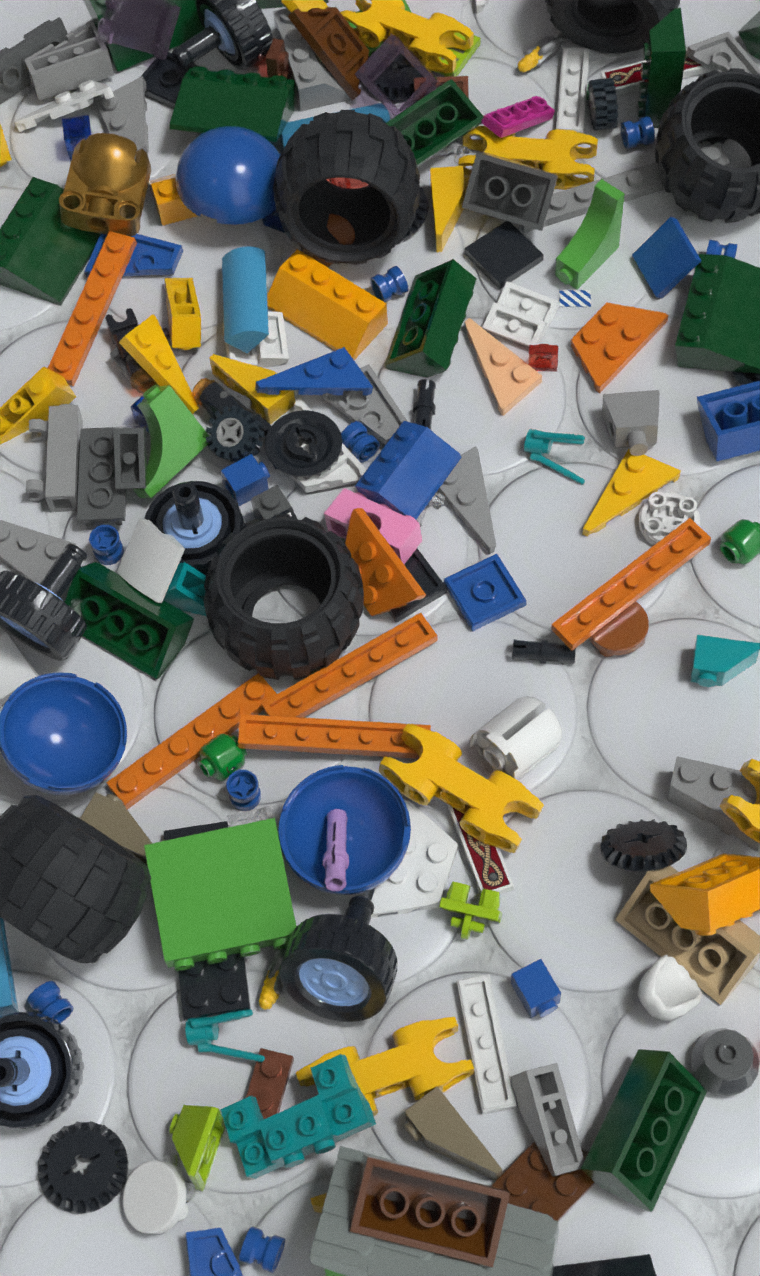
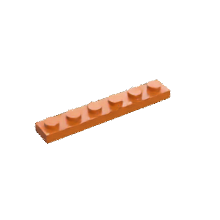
M112 231L108 232L48 366V369L63 376L70 386H74L134 252L137 245L134 237Z
M689 518L552 623L551 630L573 651L707 547L711 542V537Z
M419 613L334 661L328 667L320 669L262 702V709L267 716L304 718L437 642V634L422 613Z
M257 673L106 782L108 788L116 797L123 801V805L128 810L200 757V748L219 734L231 735L239 729L240 714L258 715L263 711L261 703L277 693Z
M240 714L238 747L241 749L420 758L418 753L401 739L403 729L407 725L403 723ZM413 724L431 731V725Z

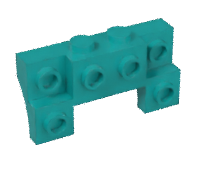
M337 1055L310 1068L319 1095L271 1117L263 1118L257 1099L253 1096H248L220 1109L231 1143L237 1144L246 1177L256 1179L283 1166L286 1168L298 1166L305 1162V1156L314 1152L316 1154L329 1152L336 1148V1142L376 1125L370 1104L360 1090L345 1055Z

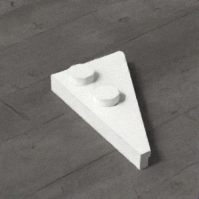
M89 80L78 86L79 90L71 94L69 91L63 92L55 97L56 101L13 122L18 132L37 126V123L49 117L53 120L76 110L86 108L94 102L92 98L101 95L107 100L114 97L110 86Z

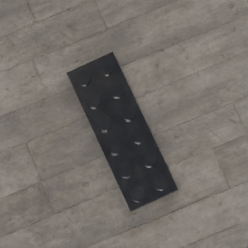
M228 821L165 830L164 841L228 828ZM240 953L227 955V960L220 963L209 964L207 960L194 962L193 968L178 971L184 1021H187L189 1018L212 1017L251 1009L245 957H242Z

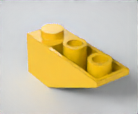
M43 366L0 407V445L28 431L29 420L41 419L47 421L49 406L70 404L76 398V395L63 376Z

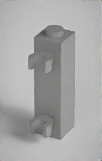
M61 404L59 406H49L48 421L41 419L29 420V432H32V440L41 441L46 438L48 440L46 481L37 479L26 480V493H29L30 501H39L46 498L50 512L77 511L81 429H83V419L78 405Z

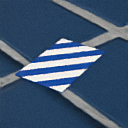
M559 290L560 307H591V290Z

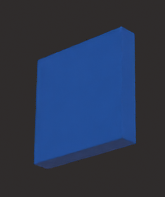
M670 217L632 254L654 295L661 299L701 262L700 257L678 220Z
M498 554L492 555L443 579L449 594L472 632L525 607L527 604V600Z

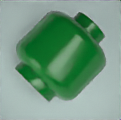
M741 519L723 532L720 550L728 561L734 564L745 565L760 554V524L758 522Z
M219 734L200 748L199 755L201 760L198 762V765L206 777L210 778L212 776L219 781H224L233 772L244 767L247 752L246 749L238 747V738L235 735Z

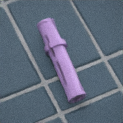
M340 809L331 810L327 814L326 853L323 856V866L326 869V888L330 891H341L345 888L346 869L349 866V855L346 852L348 817L346 812Z

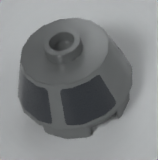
M725 1028L710 1030L698 1039L692 1049L691 1066L694 1076L705 1089L713 1094L725 1096L740 1094L752 1086L758 1076L760 1061L757 1050L746 1036L736 1030Z

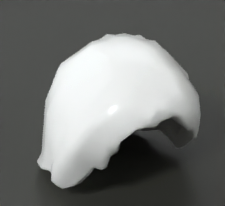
M664 955L657 959L655 964L641 979L638 996L641 1004L653 1018L668 1021L681 1017L700 1003L702 992L696 981L689 976V972L682 965H679L674 957Z

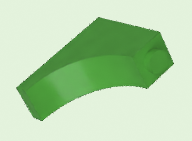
M603 179L594 186L589 209L579 229L566 248L556 258L555 276L562 283L569 284L577 290L619 248L625 193Z
M154 385L142 395L144 399L137 405L146 419L151 439L150 458L146 473V488H133V491L139 498H152L209 444L206 442V437H209L208 433L170 385Z

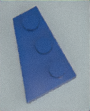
M100 234L84 271L86 278L90 275L107 234ZM140 234L131 236L135 238L137 245L123 276L173 275L183 254L182 245Z
M221 1227L185 1233L190 1276H243Z

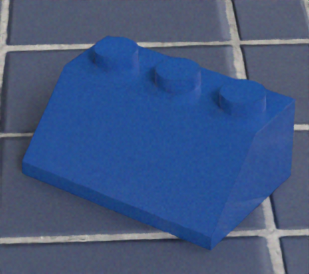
M760 381L697 397V405L706 442L716 461L760 451Z
M403 421L355 487L367 499L378 504H385L399 514L409 515L417 519L462 457L458 451L428 427Z

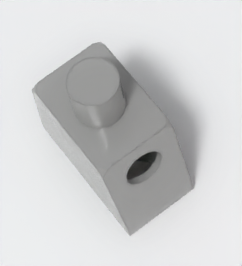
M659 390L603 394L602 418L615 447H629L632 455L641 456L647 452V446H654L657 443Z

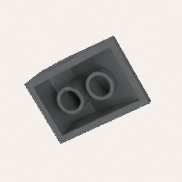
M477 152L462 208L543 231L558 175L490 153Z

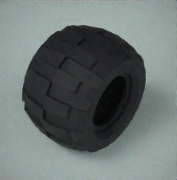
M545 0V3H547V12L551 15L550 21L554 27L572 42L598 52L626 53L643 49V44L648 43L649 31L672 10L678 8L680 0Z
M730 68L726 72L713 70L705 73L703 76L698 77L695 82L692 81L689 85H686L670 101L668 109L661 118L655 138V162L658 163L659 178L666 193L674 195L675 204L685 212L690 210L698 214L699 219L710 222L714 219H723L725 223L744 220L748 215L753 217L760 213V73L754 75L745 72V69ZM710 137L731 139L745 149L750 157L751 167L737 168L722 165L704 154L697 144Z
M340 110L337 113L329 114L325 112L314 116L309 124H302L294 132L278 159L273 185L276 212L279 213L281 225L290 241L300 245V250L311 257L315 256L333 264L346 263L353 265L364 264L374 258L380 259L391 253V249L395 245L401 243L416 216L420 198V174L414 153L411 151L410 146L407 145L403 134L395 126L387 125L383 122V118L371 113L367 115L357 113L355 110ZM351 178L369 185L357 189H346L333 185L326 179ZM329 214L342 216L351 223L355 232V240L351 245H341L327 228Z
M274 514V518L262 521L256 518L245 523L243 530L239 533H231L221 543L217 556L213 557L212 562H210L204 583V607L209 628L216 642L222 649L226 648L227 655L245 670L247 669L250 672L255 669L260 676L269 679L279 680L280 676H293L294 680L308 677L310 671L314 669L328 667L339 659L341 649L346 650L350 646L360 626L359 618L364 610V591L360 570L355 560L351 558V552L332 531L326 532L323 525L319 524V522L304 517L302 520L293 519L290 514ZM278 586H300L313 593L320 603V606L308 616L293 622L269 623L252 617L254 606L258 599L267 591Z
M38 795L23 796L18 805H11L0 815V917L27 936L64 957L84 964L97 962L102 953L108 954L126 937L141 914L148 895L146 886L152 879L149 869L127 849L62 807Z

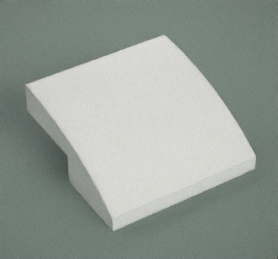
M507 281L497 303H493L482 328L493 334L536 349L560 304L558 300Z
M268 312L269 335L248 354L225 343L227 358L262 368L287 363L289 361L283 313Z
M139 518L117 573L135 589L152 600L162 603L185 548L172 535L162 533L150 520Z
M7 632L0 635L1 706L19 686L38 676L12 636Z

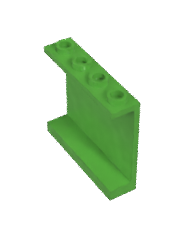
M275 818L144 845L147 865L152 878L150 882L164 961L168 968L174 967L175 971L187 970L194 967V962L207 960L209 964L226 961L227 955L240 953L242 957L259 954L261 952L260 948L273 946L275 950L286 948L297 926Z

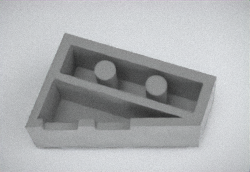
M93 20L85 23L87 28L77 34L70 32L65 35L66 40L54 47L53 44H50L24 60L31 84L39 101L52 98L69 90L78 89V86L86 81H102L114 75L108 49Z
M677 756L667 801L702 821L706 819L720 827L723 833L729 836L731 834L748 843V847L758 851L760 843L740 831L735 823L719 807L723 798H727L730 795L739 796L745 801L755 804L757 795L754 786L743 777L740 770Z

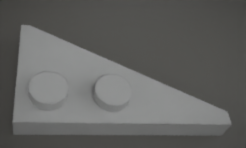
M729 32L690 45L686 51L687 57L712 71L726 72L730 68L745 69V72L754 75L760 73V68Z
M474 446L461 455L462 458L438 489V492L488 553L491 554L495 552L496 541L478 448Z

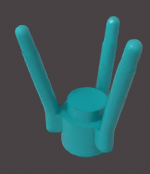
M529 429L525 439L524 451L531 453L530 460L541 462L580 484L585 483L583 478L542 456L544 453H550L553 442L584 444L585 437L583 435L551 433Z
M251 1009L212 1017L187 1019L185 1027L187 1042L191 1046L198 1045L199 1053L213 1052L258 1062L265 1060L263 1055L211 1044L213 1040L218 1039L219 1023L252 1016L253 1011Z

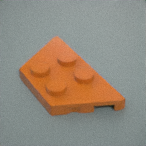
M606 302L571 339V348L575 355L581 359V365L584 371L591 376L594 388L598 393L604 390L668 322V314Z
M353 509L345 545L351 552V558L355 560L359 567L363 582L364 606L370 615H381L389 612L391 609L407 605L406 603L423 599L426 596L425 592L364 509Z

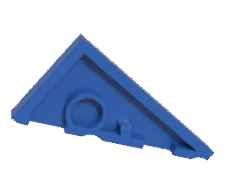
M345 347L259 380L256 382L255 390L257 393L279 395L280 390H298V395H323L326 393L343 395V391H362L363 395L372 394L373 386Z

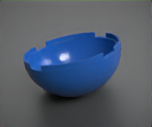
M224 126L208 130L196 137L186 147L179 159L175 177L178 195L191 212L199 217L202 214L217 219V223L238 225L260 220L276 210L273 185L280 154L265 137L250 129Z
M49 673L28 680L9 696L0 713V752L3 760L10 771L21 782L42 793L67 796L86 792L98 786L116 769L126 748L127 725L118 701L99 683H93L87 679L77 677V674Z
M337 765L312 773L292 790L283 805L278 831L280 846L285 860L301 880L322 892L335 895H353L376 888L398 869L409 846L411 823L407 806L401 794L385 777L367 768ZM334 809L343 810L348 817L346 852L349 855V866L346 869V886L341 891H330L326 888V869L323 866V856L326 853L327 814Z

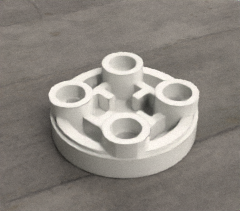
M652 493L640 511L639 529L641 534L654 546L689 518L700 526V514L697 509V503L693 498L677 493Z
M147 1161L136 1167L128 1177L123 1191V1209L128 1222L137 1231L147 1234H161L186 1218L188 1214L186 1186L182 1170L179 1166L163 1161Z

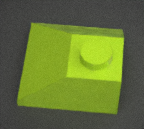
M183 1105L181 1113L174 1115L169 1133L172 1134L173 1143L196 1190L203 1192L226 1126L219 1108Z

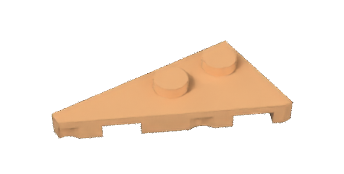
M468 318L464 322L467 336L475 348L482 372L488 379L490 391L496 398L498 410L504 416L542 383V375L472 319Z

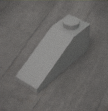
M555 1063L526 1070L511 1076L520 1113L552 1177L581 1169L584 1157L558 1064Z

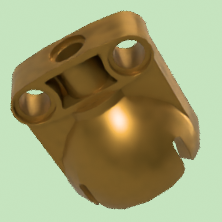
M96 133L90 135L86 140L83 138L74 148L64 192L59 197L60 219L62 223L72 228L107 235L109 231L130 237L136 235L140 230L141 215L152 171L148 154L143 149L136 151L137 146L133 141L116 134Z

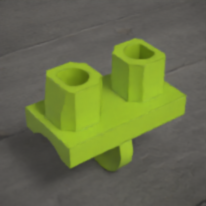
M452 881L446 898L441 897L439 907L443 910L465 914L464 919L453 916L451 920V926L462 928V939L468 940L471 931L484 932L485 924L474 921V917L501 923L503 913L499 911V892L482 888L479 905H472L467 903L470 886Z

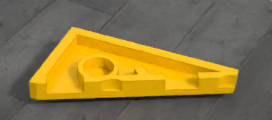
M152 314L126 334L119 343L159 386L170 385L190 412L194 414L199 409V406L156 316Z
M628 449L583 527L582 534L588 537L590 534L597 533L606 527V523L616 516L620 515L622 517L639 506L652 493L658 492V489L670 481L676 482L680 477L681 470L644 454L634 456L630 453V449Z

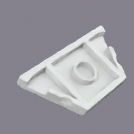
M300 398L294 404L295 409L293 412L301 410L312 411ZM299 436V447H302L309 453V444H305ZM342 443V452L339 454L338 462H334L330 470L326 469L320 476L315 474L310 476L309 479L305 476H299L297 479L292 475L291 477L308 493L357 483L367 469Z
M405 800L411 823L409 846L398 869L385 882L375 888L371 899L375 908L371 918H378L380 914L392 912L403 914L410 913L415 909L429 910L439 908L441 897L443 898L456 858L458 843L408 800Z

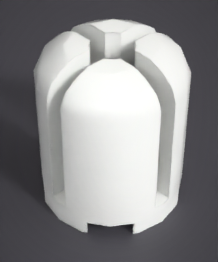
M520 697L472 734L470 737V747L472 748L476 745L483 759L479 765L489 776L493 771L498 770L519 780L559 747L562 739V728L553 711L549 708L544 710L545 703L535 697Z

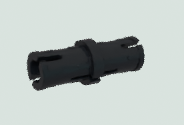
M422 379L417 383V400L413 404L414 424L428 427L431 430L432 416L436 412V405L433 403L436 383L429 380V386L426 390L427 379Z
M514 639L512 659L540 660V664H546V661L575 664L576 648L572 651L565 643L548 642V639H542V642Z

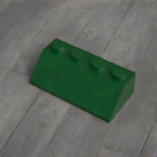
M675 8L649 31L648 43L643 44V59L646 62L641 63V79L644 82H639V98L642 101H637V116L642 118L650 117L654 128H659L661 118L668 109L670 101L681 91L686 55L681 8Z
M451 78L389 120L386 124L395 126L403 134L407 145L410 146L411 151L414 153L417 167H419L482 124L483 115Z
M454 259L415 275L384 367L389 370L425 378L447 371L451 364L454 347L459 339L458 335L462 323L466 318V310L473 296V289L477 278Z
M98 562L84 565L79 569L71 582L65 599V603L85 621L87 625L86 631L83 634L85 638L155 679L161 677L183 648L195 619L164 600L162 603L152 600L135 589L119 574Z
M638 1049L581 1169L600 1188L645 1211L653 1212L707 1090L669 1051Z

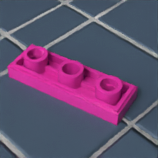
M533 96L530 99L516 102L513 105L485 114L481 123L502 138L552 119L555 110L547 105V101L544 98Z

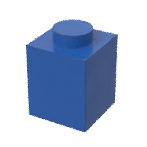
M252 454L221 470L223 484L232 498L237 501L238 506L251 501L252 497L269 489L267 481L270 478L269 471L263 462L258 463Z
M542 959L511 974V985L530 1018L538 1014L540 1017H545L558 1008L557 1004L560 1003L561 992Z

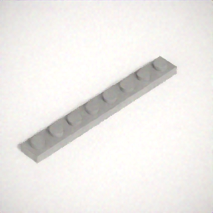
M720 143L700 148L712 160L730 167V161ZM656 162L603 178L604 181L625 193L624 202L665 190L659 178L658 163ZM601 179L554 193L544 227L586 214L593 197L594 186ZM520 225L524 233L536 230Z

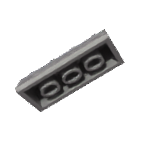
M287 8L273 11L277 39L284 40L285 52L289 54L287 70L291 74L290 79L295 80V95L300 110L306 111L351 100L287 17L291 12Z

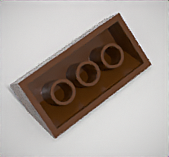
M363 1154L354 1191L349 1231L493 1267L510 1193L503 1189Z

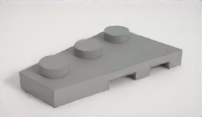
M142 76L113 91L114 97L107 100L105 97H102L95 102L110 134L126 137L136 144V151L143 149L148 153L147 102L145 100L146 82Z
M369 364L360 369L373 386L372 394L363 395L362 391H343V395L328 393L319 395L352 421H360L367 428V432L384 445L387 444L402 422L407 421Z
M0 520V560L7 566L13 567L27 579L38 584L44 579L58 556L65 551V546L69 543L76 545V543Z

